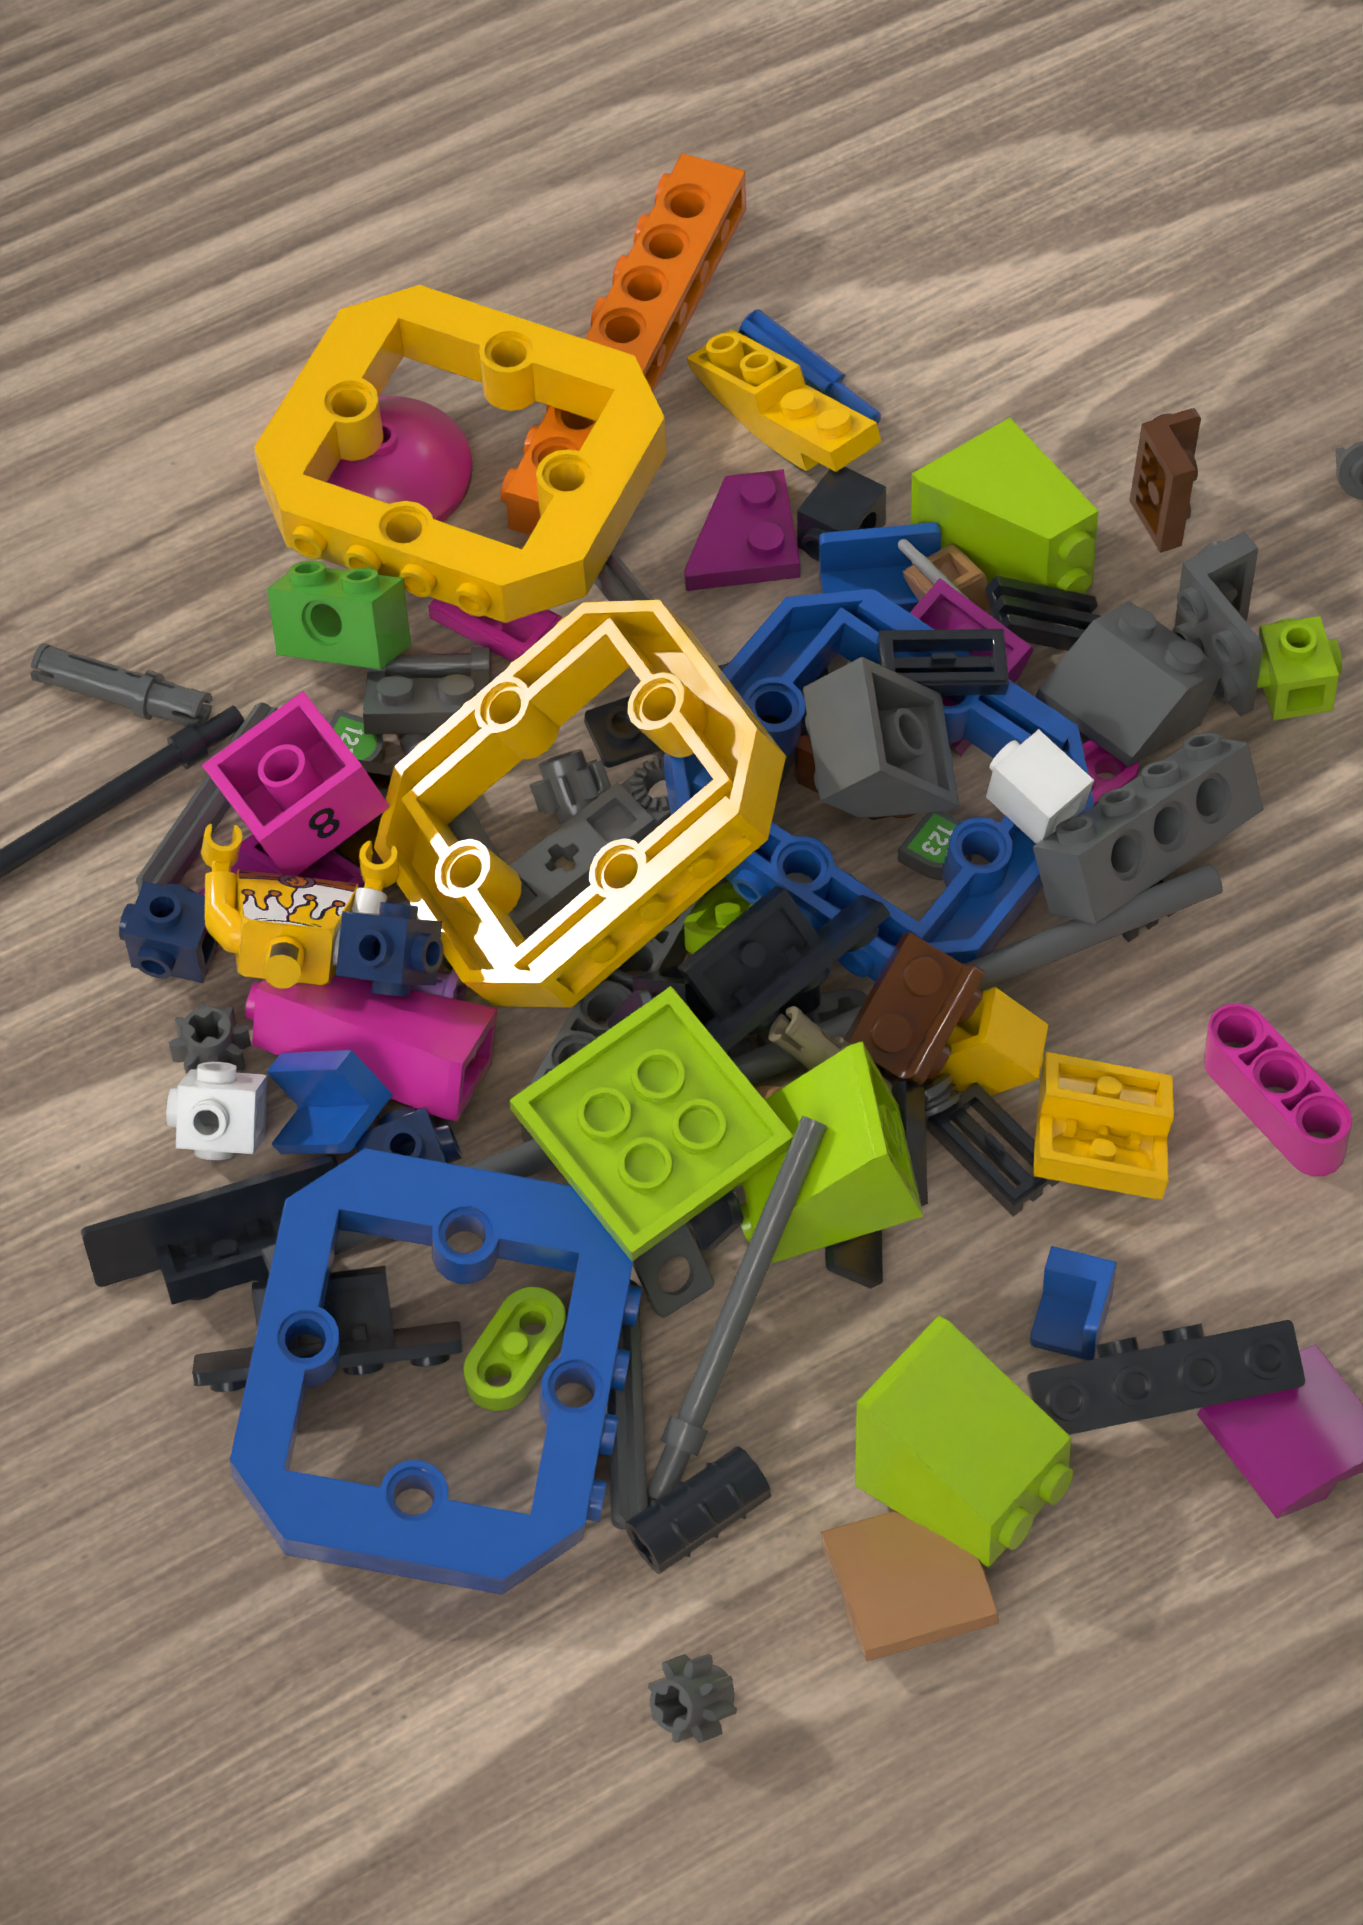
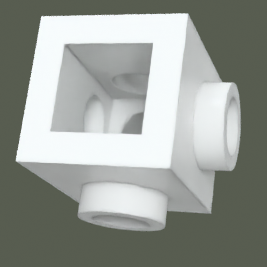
M205 1062L197 1065V1069H190L178 1084V1088L170 1089L167 1100L168 1127L176 1128V1148L195 1150L194 1155L205 1160H226L232 1158L234 1153L254 1154L265 1139L267 1075L236 1073V1066L225 1062Z

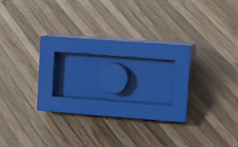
M934 522L822 533L819 536V579L821 593L873 588L910 613L919 601L905 581L902 571L914 564L899 550L898 542L902 539L908 540L927 558L941 550L940 524Z
M352 1050L281 1053L268 1069L267 1074L299 1108L274 1139L272 1146L280 1154L348 1153L353 1149L393 1094Z

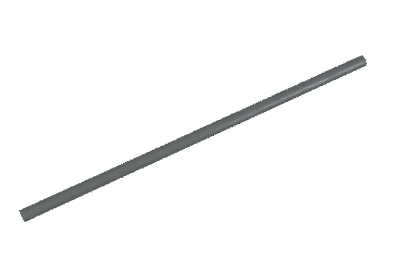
M1208 864L1145 890L1097 924L1072 919L963 965L974 964L985 971L978 985L984 991L1219 895L1223 891L1222 882L1214 866ZM862 1005L819 1022L816 1025L831 1037L840 1036L844 1038ZM773 1042L731 1058L752 1085L803 1065ZM532 1139L466 1167L528 1177L555 1165L538 1143ZM339 1229L334 1256L379 1237ZM276 1244L261 1249L269 1274Z

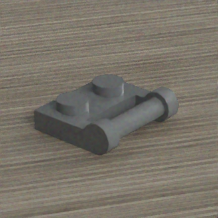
M471 647V653L400 654L381 670L367 668L363 707L364 734L433 733L460 710L463 704L491 683L490 647Z

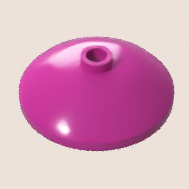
M379 396L378 401L384 437L383 444L373 455L365 459L355 461L340 459L327 483L388 504L400 501L417 502L428 509L433 519L441 522L445 521L454 513L465 498L472 479V457L465 434L449 415L429 403L402 396Z

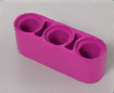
M1241 1003L1227 1004L1218 1008L1211 1015L1208 1023L1205 1043L1204 1067L1209 1076L1296 1169L1314 1177L1327 1176L1336 1172L1344 1162L1352 1126L1351 1111L1346 1103L1257 1010ZM1237 1042L1243 1044L1245 1047L1233 1048L1227 1046L1224 1043ZM1277 1086L1284 1088L1288 1092L1275 1093L1269 1091L1267 1087ZM1320 1131L1328 1134L1330 1138L1319 1139L1311 1136L1309 1132Z

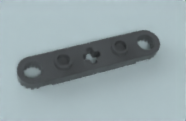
M657 756L653 757L654 761L650 763L648 760L643 762L644 767L641 769L637 768L634 771L635 774L622 784L618 782L509 865L518 873L522 884L521 895L517 905L508 915L524 938L591 885L589 881L590 866L602 847L612 841L624 838L634 840L639 844L671 816L669 800L665 796L661 797L662 800L659 801L658 797H654L652 800V797L648 795L650 789L656 783L665 780L663 759ZM564 857L568 861L574 860L576 866L567 872L564 868H556L555 862ZM443 954V965L452 971L453 967Z

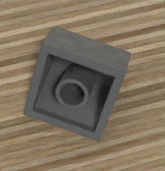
M1128 601L1092 621L1041 684L1035 697L1078 725L1080 732L1130 767L1201 725L1224 668L1204 655L1198 646L1183 640L1158 622L1149 611L1137 607Z
M863 657L803 687L807 712L805 724L811 737L816 770L814 773V783L819 793L820 801L859 818L951 811L960 806L940 693Z

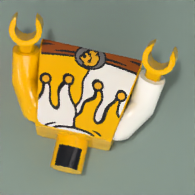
M209 824L205 828L201 849L203 861L212 868V872L205 874V926L209 934L224 950L235 953L237 971L244 977L265 979L270 985L280 989L290 988L296 983L321 986L329 984L337 968L342 911L379 914L380 902H386L387 895L382 893L383 888L391 886L399 876L397 849L395 846H392L391 857L387 862L373 864L371 863L373 854L372 841H367L362 845L359 858L361 876L365 882L364 888H358L357 883L239 869L237 874L231 872V867L238 861L242 842L241 829L234 825L231 844L229 846H220L211 839L212 824Z

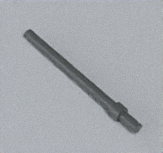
M805 1116L801 1117L677 1417L670 1415L660 1439L666 1445L647 1488V1495L658 1500L676 1488L691 1454L698 1456L708 1433L702 1427L827 1126Z

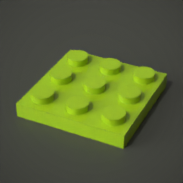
M671 986L510 1099L511 1111L631 1261L637 1259L788 1150L794 1137Z

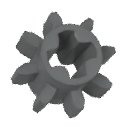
M582 749L569 751L539 763L538 766L543 780L530 784L539 812L549 813L555 811L559 824L568 821L598 798V793L606 791L611 787L602 760L597 761V759L586 762Z
M202 1002L186 1018H175L174 1021L179 1038L173 1039L168 1043L173 1062H184L186 1074L190 1069H197V1065L205 1062L230 1063L236 1066V1070L244 1071L246 1066L241 1049L251 1046V1040L247 1025L236 1026L233 1007L228 1006L221 1010L216 1007L206 1006Z
M686 1654L664 1661L662 1667L666 1677L648 1684V1688L651 1691L650 1708L653 1720L664 1730L672 1732V1740L675 1743L693 1736L699 1743L723 1734L719 1720L734 1715L737 1712V1708L733 1705L735 1693L732 1677L728 1676L722 1668L713 1665L712 1655L710 1654L692 1660Z

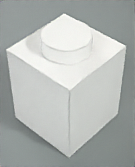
M1038 729L1021 745L1016 740L1011 741L994 757L989 767L993 773L986 798L1037 844L1054 833L1059 823L1066 819L1077 817L1085 810L1094 780Z

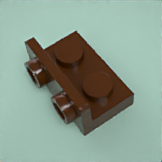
M1195 408L1174 414H1162L1149 422L1142 423L1129 501L1160 553L1182 546L1186 520L1191 516L1190 497L1193 481H1196L1198 477V468L1194 456L1201 417Z
M910 932L903 933L844 1039L851 1045L863 1041L877 1068L900 1082L907 1080L914 1085H922L926 1078L933 1080L941 1072L951 1054L952 1047L946 1044L956 1024L958 1021L965 1023L973 1015L982 999L983 990L978 985L985 971L974 964L963 965Z

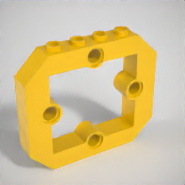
M416 285L340 309L254 446L260 484L287 547L294 549L306 558H320L346 567L349 570L372 568L378 572V575L403 578L404 589L415 596H429L458 606L470 615L487 616L504 623L578 600L588 595L667 455L665 417L634 355L422 285ZM403 357L481 382L484 397L491 405L501 410H521L538 401L596 421L580 451L569 449L555 451L547 455L539 463L536 479L541 518L523 549L435 520L428 509L417 502L400 501L388 504L327 483L340 459L349 461L365 459L373 455L381 447L384 437L378 397Z
M661 600L583 602L568 616L561 619L552 630L522 656L514 660L506 670L476 696L463 704L460 710L429 737L417 744L406 757L394 766L386 796V801L390 807L382 813L374 849L383 863H385L391 857L392 846L396 847L399 864V876L396 882L410 904L419 906L418 916L420 919L442 921L441 940L443 943V954L464 984L493 1006L572 1008L768 840L786 755L692 631ZM631 667L641 680L632 691L628 701V715L631 722L669 756L681 758L694 753L713 780L639 844L634 840L624 838L612 841L602 847L590 866L589 881L591 885L525 940L508 915L517 905L521 895L522 883L518 873L480 841L472 839L458 841L448 824L520 761L537 758L547 752L554 744L560 727L625 670Z

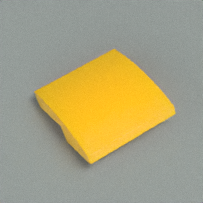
M1046 1052L1042 1065L1037 1106L1034 1177L1162 1200L1169 1182L1167 1137L1174 1120L1173 1075Z

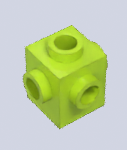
M1321 616L1304 619L1285 618L1273 624L1260 625L1258 638L1262 643L1263 653L1257 688L1263 687L1273 721L1333 711L1338 678L1342 673V658L1337 640L1335 638L1327 639Z

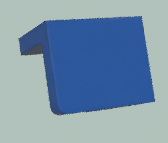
M1051 1246L1044 1268L1043 1292L1031 1331L1030 1344L1036 1348L1087 1361L1095 1359L1097 1345L1101 1338L1113 1295L1116 1262Z

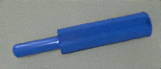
M759 309L754 310L743 320L738 333L799 364L806 385L877 422V424L880 422L881 413L842 382L846 376L844 373Z

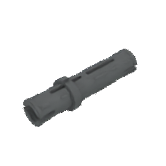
M46 643L41 644L37 648L32 659L31 668L41 670H33L31 672L32 680L56 685L69 691L132 709L135 716L150 720L152 716L184 726L190 725L195 729L208 721L212 705L208 704L212 701L211 693L192 688L189 689L165 681L163 674L147 670L145 674L133 672L103 661L73 654Z

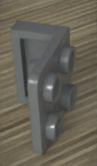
M1245 532L1224 542H1212L1204 547L1197 556L1183 562L1180 587L1177 593L1178 602L1175 625L1172 630L1183 640L1198 646L1204 655L1224 668L1214 695L1222 703L1229 702L1240 716L1254 709L1263 653L1260 639L1246 623L1258 547Z

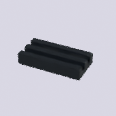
M997 575L985 588L993 618L1027 643L1069 651L1092 621L1101 617V615L1092 614L1098 607L1096 596L1065 591Z
M1004 629L881 630L878 632L876 641L877 652H879L878 665L940 693L941 696L1007 694L1009 678ZM992 651V656H957L955 653H933L931 657H894V652Z
M976 1082L960 1094L961 1098L957 1103L927 1118V1130L1014 1217L1023 1210L1024 1202L1028 1199L1034 1202L1043 1195L1044 1187L1048 1184L1053 1187L1060 1181L1034 1177V1174L1030 1176L1005 1151V1147L991 1133H987L965 1111L972 1106L1034 1168L1035 1140ZM951 1120L1017 1186L1016 1188L950 1123Z

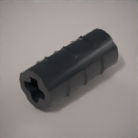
M736 1446L714 1462H706L704 1469L685 1482L679 1481L676 1488L657 1501L651 1500L650 1506L625 1522L626 1531L641 1557L653 1571L661 1574L682 1558L690 1557L691 1552L711 1538H718L720 1532L737 1520L746 1519V1514L771 1498L770 1486L762 1471L748 1453L741 1447Z

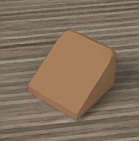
M951 543L927 557L970 601L982 610H986L990 606L985 590L988 585L986 575L955 544ZM915 565L902 571L905 581L918 601H920L934 584Z

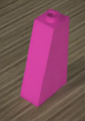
M336 974L329 984L322 986L296 983L290 988L280 989L273 987L265 979L260 983L254 982L251 986L246 1003V1018L254 1021L252 1046L276 1055L294 1052L352 1050L393 1094L391 1099L417 1109L426 1108L430 1114L443 1119L458 1120L492 1065L498 1010L495 1007L410 990L409 996L371 993V981L336 976Z

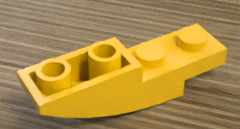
M733 329L712 337L704 347L686 358L689 368L739 422L775 452L806 472L819 463L837 472L882 442L877 422L805 384L799 364Z

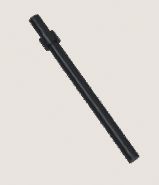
M232 705L195 729L190 725L186 726L167 738L169 745L1 848L0 878L180 766L189 769L208 757L209 748L237 732L244 722V718L239 710Z

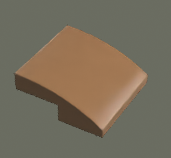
M892 1511L821 1531L824 1553L843 1594L847 1619L866 1662L999 1624L998 1612L979 1559L944 1537L909 1520L900 1513Z

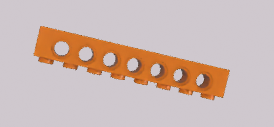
M681 153L671 174L664 173L660 178L655 195V205L650 214L643 213L635 229L634 245L629 255L622 254L619 257L613 273L612 287L607 297L600 296L594 305L590 322L591 328L585 339L634 355L653 393L746 211L745 170ZM546 404V414L541 424H533L528 431L524 443V456L518 468H510L502 484L500 497L501 501L506 503L509 529L528 535L532 534L541 518L536 479L539 463L547 455L555 451L566 449L580 451L596 421Z

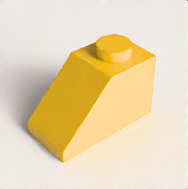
M995 987L984 991L982 999L973 1015L965 1023L958 1021L946 1044L952 1047V1050L939 1074L950 1073L953 1079L950 1084H955L953 1090L965 1091L977 1082L991 1096L1038 1080L1043 1063V1053L1049 1024Z

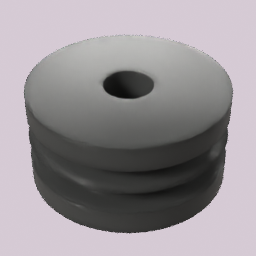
M950 1073L939 1074L933 1080L927 1078L922 1085H918L924 1088L925 1118L946 1110L960 1100L961 1096L958 1090H953L955 1084H950L953 1081Z

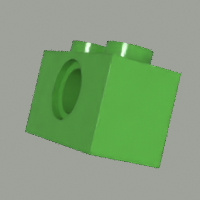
M305 561L291 566L288 573L267 588L276 655L381 670L412 645L404 582L401 577L378 575V572L372 568H356L347 571L326 568L325 564L319 561Z

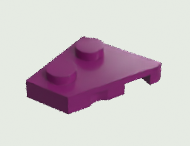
M784 469L724 477L684 569L686 591L800 578V558Z

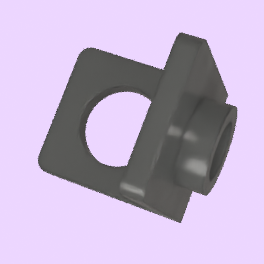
M687 1223L632 1261V1266L654 1312L663 1318L707 1292L714 1285V1280ZM671 1257H684L690 1267L687 1282L677 1291H663L657 1279L661 1265Z

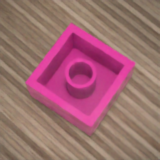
M304 691L202 764V767L283 875H299L390 807L361 763Z

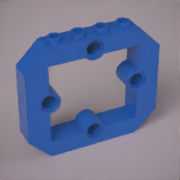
M873 588L785 597L722 672L787 758L795 751L800 740L805 714L803 687L814 682L837 654H840L850 662L863 657L878 664L879 652H877L876 641L879 631L934 629ZM967 651L894 652V657H931L933 653H955L957 656H973ZM1009 680L1006 695L941 696V698H948L957 704L956 706L943 705L949 744L964 738L994 758L1011 741L1016 740L1021 745L1039 729L1088 774L1078 725ZM772 715L780 718L783 722L769 724L762 721L759 717ZM664 752L663 770L672 815L710 783L713 778L694 753L690 756L677 758L669 756ZM1092 790L1090 791L1085 810L1079 815L1095 805ZM1006 815L1000 823L990 818L973 817L962 821L954 828L942 865V878L946 889L919 922L834 865L831 851L821 841L811 836H792L773 822L771 823L768 840L724 877L732 883L736 892L751 904L758 901L776 885L786 889L815 931L819 930L861 895L882 902L890 912V916L878 925L879 932L877 936L863 948L854 952L847 951L838 959L839 963L853 975L862 978L867 976L875 982L902 934L907 932L914 934L962 964L989 954L1043 887L1033 846L1036 843ZM969 854L980 855L990 863L976 865L969 862L964 856ZM803 873L809 876L813 882L798 884L791 881L786 875Z
M367 1148L363 1149L285 1199L230 1456L232 1478L287 1556L503 1595L580 1543L583 1539L586 1520L600 1523L607 1482L594 1479L598 1454L612 1457L619 1416L606 1414L610 1389L624 1391L631 1351L617 1348L621 1326L635 1327L642 1292V1287L629 1285L633 1262L570 1185ZM339 1229L432 1246V1260L437 1271L447 1280L457 1284H472L484 1279L493 1270L498 1258L576 1273L561 1354L559 1358H556L546 1368L541 1381L540 1413L547 1424L531 1514L448 1500V1485L444 1475L434 1465L422 1460H407L395 1465L384 1476L380 1487L289 1471L306 1388H313L325 1383L335 1373L340 1362L339 1329L334 1318L323 1309ZM469 1231L476 1234L482 1240L483 1245L475 1252L459 1253L454 1251L447 1241L453 1234ZM302 1334L316 1336L324 1343L323 1349L311 1358L294 1356L287 1347L295 1337ZM578 1383L590 1391L593 1399L587 1405L571 1408L564 1405L558 1399L556 1391L565 1384ZM420 1489L432 1498L433 1504L426 1512L420 1515H409L402 1512L396 1506L395 1500L403 1491Z

